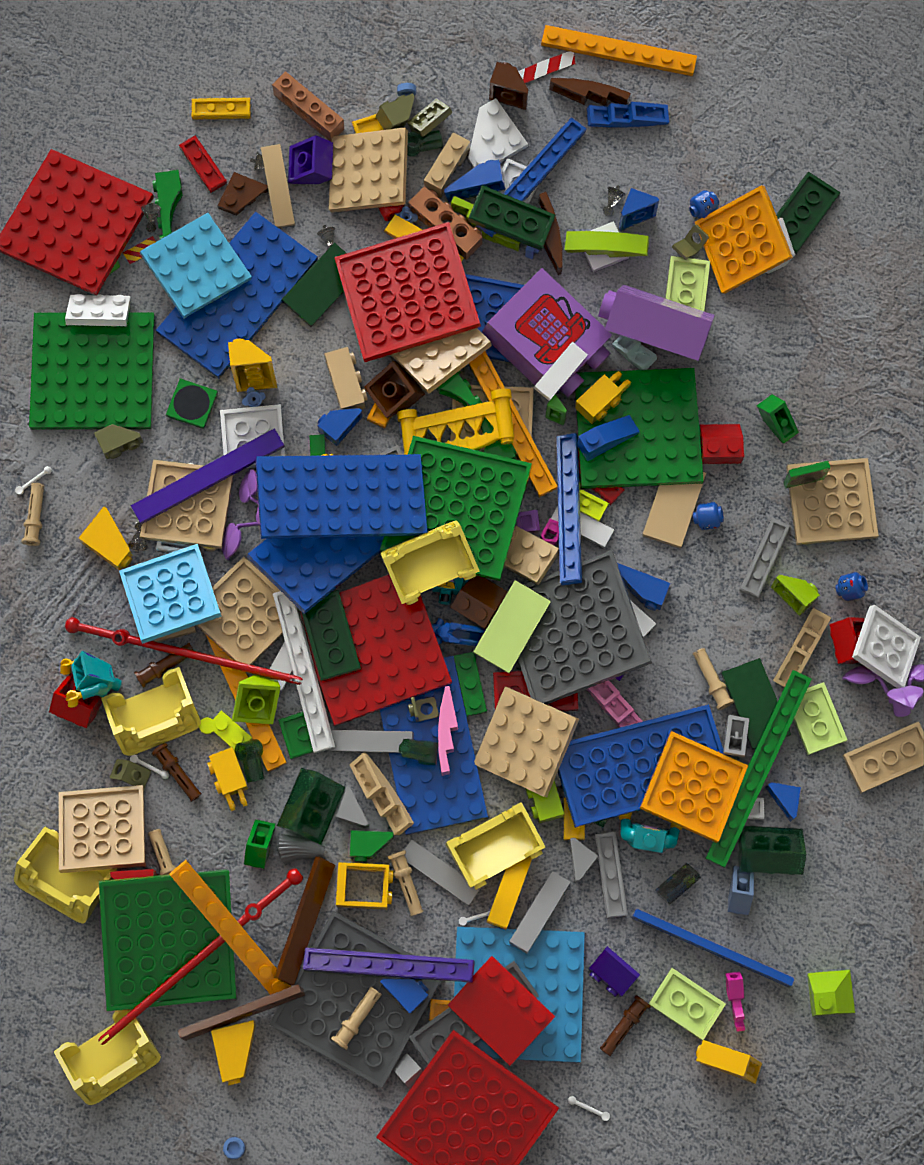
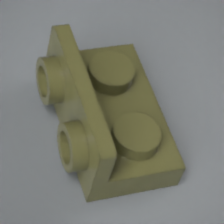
M436 98L407 123L415 137L419 135L424 137L451 115L452 110Z

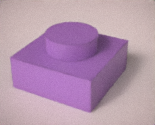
M538 510L519 512L517 527L527 532L540 531Z

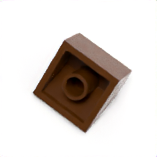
M496 62L490 80L489 100L496 98L499 103L526 110L529 90L517 68L507 62Z
M392 361L364 386L386 418L396 415L398 411L410 408L425 395L417 382L395 361Z
M476 575L462 587L450 608L486 629L508 591L485 577Z

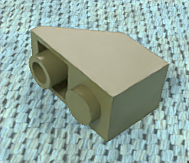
M413 93L407 96L401 95L395 101H387L379 106L376 118L384 130L405 127L409 120L415 97Z
M114 424L94 432L106 459H115L122 452L128 449L134 450L143 443L140 433Z

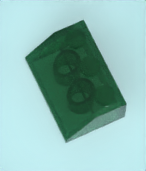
M301 768L277 826L296 836L322 845L345 786L317 771Z
M744 826L739 836L738 859L740 871L803 875L806 861L803 829Z

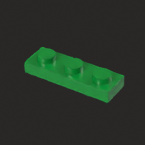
M469 652L455 655L454 661L466 717L487 713L475 654Z

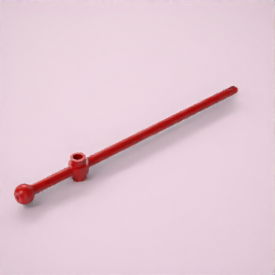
M75 617L68 618L65 623V629L69 633L74 634L80 631L109 638L118 646L130 643L297 685L302 684V682L294 681L292 678L303 680L299 676L156 641L142 644L139 637L131 636L126 629L111 631L82 624Z
M296 868L289 870L286 875L287 878L257 904L251 903L247 905L245 914L237 920L239 924L243 927L250 920L256 921L260 919L262 910L292 884L298 885L302 882L303 876ZM251 909H257L256 915L251 916ZM221 935L98 1039V1042L107 1035L109 1037L100 1045L106 1044L226 942Z

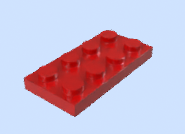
M511 671L510 673L493 672L495 710L505 687L530 697L522 671ZM578 693L547 705L562 712L578 711Z

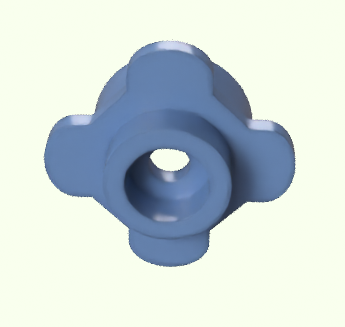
M407 206L403 207L399 214H395L412 224L418 220V215L413 214Z
M249 387L246 397L242 399V403L244 406L258 407L262 400L265 399L264 392L255 391L253 387Z

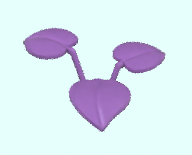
M249 469L240 484L239 497L244 503L251 499V501L258 504V500L254 497V494L258 491L257 474L253 469ZM259 504L256 513L257 522L237 525L230 523L226 527L222 552L227 560L237 551L241 543V531L239 529L260 525Z
M924 664L911 666L906 687L890 691L883 679L864 665L851 669L842 678L855 684H867L878 679L889 699V703L893 704L894 715L897 717L909 715L916 703L924 695L921 687L911 686L914 680L924 682Z

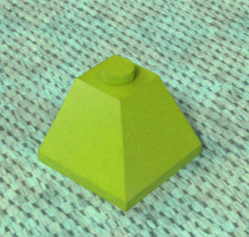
M778 575L771 586L799 616L820 596L818 589L812 583L784 575Z
M255 674L240 681L232 721L273 724L281 688L278 680Z
M850 970L807 973L812 1016L855 1013Z

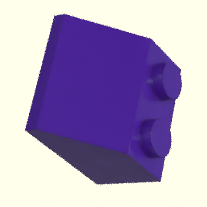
M315 135L289 146L288 183L321 184L331 180L333 173V142Z
M608 946L588 969L591 972L589 975L596 982L602 981L607 985L606 990L614 997L617 995L622 997L640 976L636 970Z

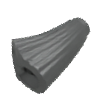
M281 834L277 851L284 865L301 859L323 858L325 847L307 839Z

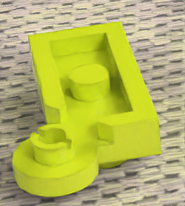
M579 482L580 512L600 521L609 503L584 490H580Z
M222 710L214 719L203 718L201 725H199L202 733L211 734L215 732L226 744L233 747L234 751L238 754L253 739Z

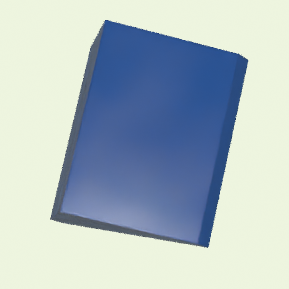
M631 188L621 212L619 230H625L655 217L659 204L658 197Z

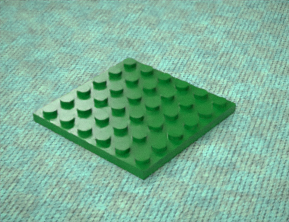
M129 312L127 326L66 325V313H34L30 430L103 429L111 424L126 429H152L154 312Z
M695 368L619 371L622 376L615 384L619 387L627 379L631 384L621 394L620 403L615 408H609L606 411V416L601 421L597 420L591 424L576 410L578 436L596 426L630 415L640 431L637 435L589 461L586 460L579 449L581 489L703 484ZM618 371L578 372L577 374L584 379V382L575 390V399L580 398L604 374L610 378Z
M413 436L408 454H421L427 532L447 523L458 521L479 568V572L476 575L501 581L531 473L532 463ZM384 536L380 552L417 536Z
M229 870L197 872L232 914ZM170 875L98 881L106 1011L134 1009L220 935ZM224 942L149 1007L236 999L234 951Z

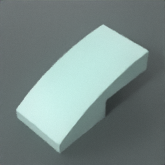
M620 335L612 344L619 353L640 370H647L657 360L656 354L644 347L640 341Z

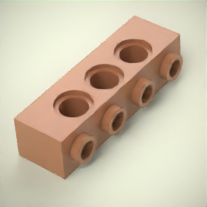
M286 71L272 84L274 96L329 141L332 142V138L338 136L344 130V119Z
M424 186L408 202L410 211L413 214H417L418 219L428 228L443 224L442 221L446 219L451 221L450 227L458 253L465 260L482 245V233L476 227L472 228L467 224V220L462 215H457L450 204L447 202L443 203L432 189L428 190ZM430 207H435L437 210L434 212H430L427 209ZM459 232H463L466 235L464 237H459L456 234Z

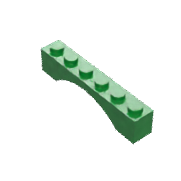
M179 170L155 173L156 180L152 181L153 190L158 193V198L155 199L156 211L160 210V217H157L158 228L162 229L163 235H159L160 240L172 233L173 215L177 204L183 197Z
M460 371L436 388L440 395L450 397L465 407L482 403L481 399L477 395L474 396L470 391L472 388L466 379L462 380L459 375ZM484 417L481 424L482 433H492L494 427ZM498 440L484 448L485 453L516 460L515 454L517 452L512 444L504 445Z

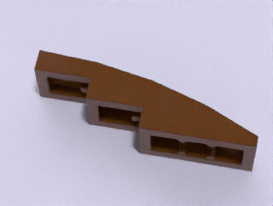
M551 78L549 90L582 105H585L587 99L606 106L608 100L616 104L628 105L631 95L627 91L610 85L574 78Z
M547 192L539 194L538 203L541 209L555 214ZM555 216L543 247L557 275L562 274L563 267L562 243L559 225Z

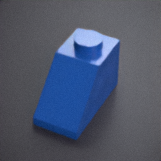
M355 408L330 411L327 415H322L318 420V432L324 434L329 441L338 446L363 417L362 410Z
M382 979L380 981L409 1014L429 997L426 993L429 989L422 981L418 983L414 979Z

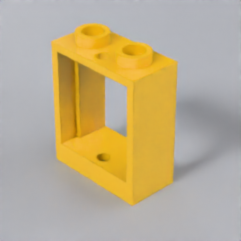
M338 862L336 907L387 910L388 904H392V892H389V883H393L394 870H390V866L385 864ZM347 871L384 872L382 903L346 901Z

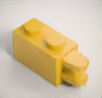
M619 371L610 378L604 374L576 400L575 409L591 424L597 420L601 421L606 416V411L609 408H615L620 403L621 394L630 386L631 382L627 379L618 387L615 383L622 376Z
M233 747L210 755L211 762H208L207 765L211 775L215 774L218 781L214 782L218 794L222 793L227 799L231 811L236 810L231 795L237 793L240 796L239 799L243 807L247 806L248 803L243 791L247 790L248 786Z

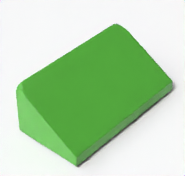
M555 394L547 404L545 417L560 425H564L567 409Z

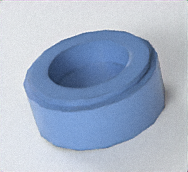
M402 83L397 86L398 96H407L412 93L414 96L416 95L415 84Z
M237 1137L227 1139L223 1146L224 1154L230 1159L242 1157L245 1152L244 1142Z

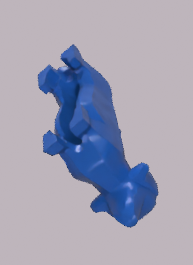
M441 618L434 624H431L439 645L443 641L453 644L477 646L486 630L470 625L452 622L445 623Z

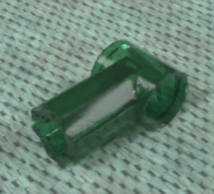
M439 130L431 131L424 137L415 132L408 133V143L413 142L417 144L416 146L407 145V155L410 157L416 156L420 152L443 148L442 136Z
M257 739L240 742L235 746V754L238 760L243 763L247 783L265 779L260 760L263 746Z
M403 739V742L399 745V752L402 757L417 760L419 764L436 765L438 743Z

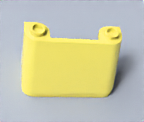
M458 521L447 523L381 552L383 561L402 604H413L418 601L417 597L424 591L457 577L469 580L479 572V568Z
M180 667L168 670L163 675V685L126 700L120 693H111L101 698L113 735L124 755L132 756L195 731L201 725V720Z
M522 802L461 834L460 837H455L445 843L470 888L474 886L475 890L486 885V879L530 856L531 859L542 855V849L545 848Z
M44 827L16 863L14 882L20 889L76 922L83 924L88 920L100 901L98 881L112 880L110 872L117 871V868L60 873L59 833Z
M132 1009L116 1010L112 1016L114 1024L79 1047L75 1043L66 1042L54 1051L74 1091L88 1105L99 1103L160 1061V1053L137 1017L106 1044L100 1045L109 1035L98 1042V1039Z

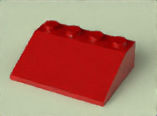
M493 956L473 975V983L467 982L447 1005L509 1066L555 1019V1016Z

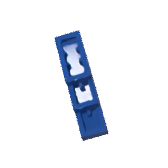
M631 102L629 105L610 103L608 107L589 105L587 107L588 126L628 128L669 124L668 105Z

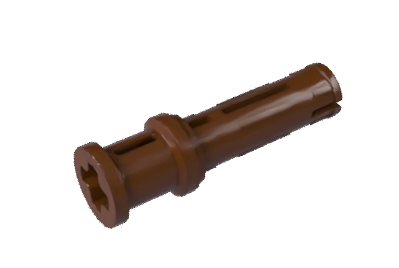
M187 643L186 645L181 647L184 649L193 650L190 643ZM169 654L156 663L150 662L148 667L139 672L135 671L134 674L144 688L147 683L155 678H161L162 673L181 663L187 657Z
M163 743L151 753L152 756L157 757L163 765L162 769L169 771L190 801L193 802L202 793L178 764L179 759L177 756L174 757L167 748L168 744Z
M635 995V1000L630 1007L623 1011V1018L600 1047L610 1057L634 1024L640 1023V1018L644 1012L651 1008L638 995Z

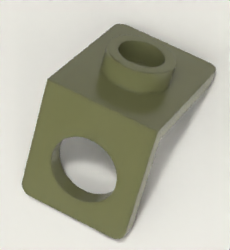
M694 225L686 237L673 244L672 248L682 258L687 260L701 250L709 236L698 225ZM696 232L701 235L702 240L700 243L693 241V233Z
M411 697V704L408 705L410 717L414 716L416 722L439 717L434 697L415 701L414 697ZM425 703L433 707V711L429 715H424L420 710L421 706Z
M117 759L110 778L126 782L132 786L143 785L145 788L151 771L129 760ZM122 765V769L117 775V770Z

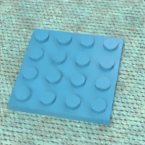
M209 213L204 214L140 251V255L183 318L193 314L252 278Z
M198 544L119 570L142 644L222 616Z

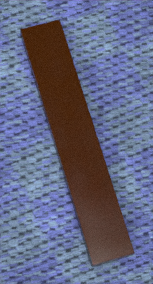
M315 857L274 978L293 986L335 868V864L321 857Z
M297 984L179 1029V1037L187 1041L305 996L304 989Z

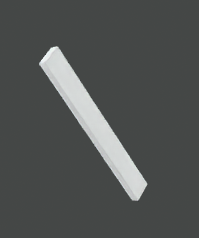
M281 591L273 593L293 674L303 679H295V681L302 682V684H296L313 752L319 753L335 748L300 610Z

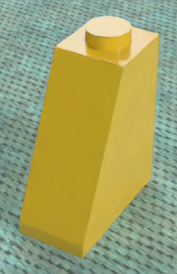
M103 507L80 535L79 540L84 546L113 567L122 570L123 567L126 568L131 563L133 555L108 509Z
M254 1020L211 1031L223 1083L228 1082V1086L241 1083L240 1079L246 1076L256 1028Z
M705 1040L702 1041V1044L698 1046L696 1051V1061L702 1065L756 1084L762 1063L752 1056Z

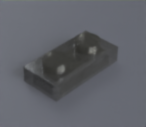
M685 863L656 888L655 891L670 905L695 884L701 876L688 863Z

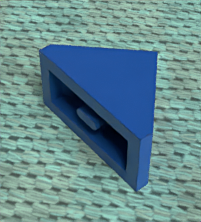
M773 782L768 784L766 790L791 822L797 817L801 787Z

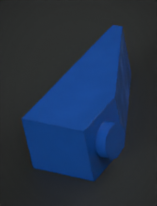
M488 160L485 163H481L445 188L444 193L448 202H451L454 196L460 199L478 196L482 185L495 191L506 190L500 161Z
M630 415L596 426L578 436L577 446L586 460L589 461L637 435L640 431Z
M617 563L627 589L641 603L645 604L644 607L647 609L660 610L670 583Z

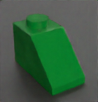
M771 394L756 405L763 421L781 443L784 444L799 433L787 404L782 399Z
M255 819L246 844L244 865L265 868L272 844L275 823Z
M351 830L350 858H353L354 862H367V859L375 857L394 839V833Z

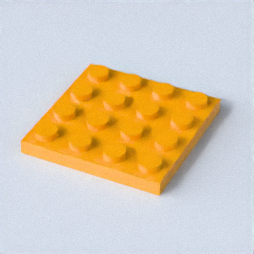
M761 185L708 214L707 217L695 221V225H698L709 236V239L704 244V248L721 293L725 294L793 258L765 186Z
M671 731L640 809L717 843L722 835L748 765Z

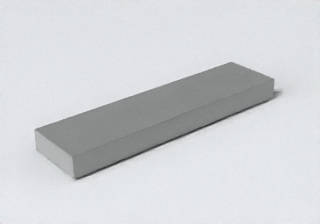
M771 518L739 591L756 599L759 598L790 525Z
M331 730L335 748L330 749L332 752L413 753L414 732Z
M616 832L595 834L606 919L626 917L628 912Z
M413 840L405 848V857L409 865L469 906L481 888L475 890L474 886L470 888L462 874Z
M552 871L510 939L509 944L526 954L529 953L568 889L570 881Z

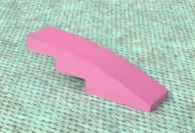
M609 680L587 689L619 728L643 722Z
M446 686L444 690L438 725V754L442 776L450 774L446 754L454 752L451 731L458 730L450 686Z

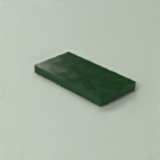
M809 171L776 214L777 219L783 218L796 255L841 194V192Z
M482 185L469 215L468 222L542 251L556 215Z
M335 242L281 299L285 305L310 327L344 292L335 257L347 253Z
M339 590L333 591L308 612L302 613L321 681L362 670Z
M760 658L721 672L729 695L734 700L733 705L738 716L749 718L747 739L752 750L756 749L778 702ZM790 729L785 737L791 736Z

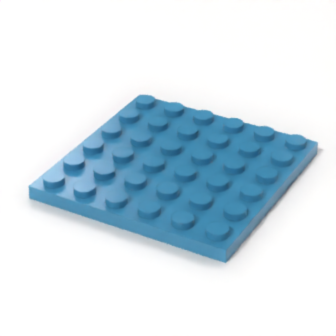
M457 927L456 959L474 960V974L491 956L503 967L515 961L538 993L539 997L537 999L555 1016V1019L516 1060L580 1063L585 932L542 930L529 953L526 954L509 944L517 929ZM455 982L454 997L467 982ZM482 1039L474 1044L493 1059H502Z

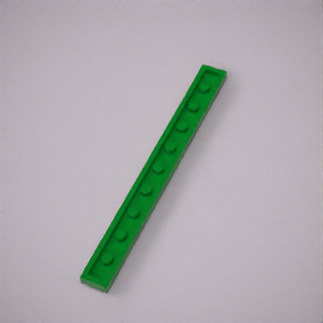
M792 670L749 762L720 840L717 843L712 842L705 857L706 860L725 868L809 687L811 678Z

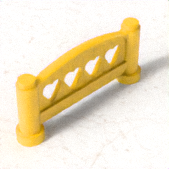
M504 388L491 391L492 401L420 417H418L417 410L415 409L398 411L397 418L398 422H401L404 455H408L413 436L425 438L428 429L436 437L437 441L441 442L447 425L456 435L455 440L452 442L448 440L447 444L478 451L498 440L504 445L513 443L514 430L510 400L512 399L511 389ZM485 417L492 424L494 430L492 433L485 432V434L480 435L479 429ZM465 422H467L475 431V434L471 438L467 436L465 439H461L460 433Z

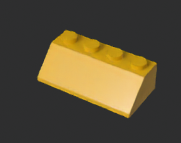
M235 339L233 342H228L230 367L237 392L247 391L249 387H253L255 390L277 388L273 363L269 355L249 340Z

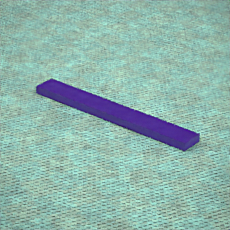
M274 428L130 506L140 524H143L256 463L257 456H269L284 448L285 445Z
M305 948L303 970L473 983L475 961L469 959Z

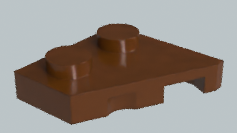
M234 172L220 199L218 209L237 216L246 206L255 202V199L263 192H268V185Z

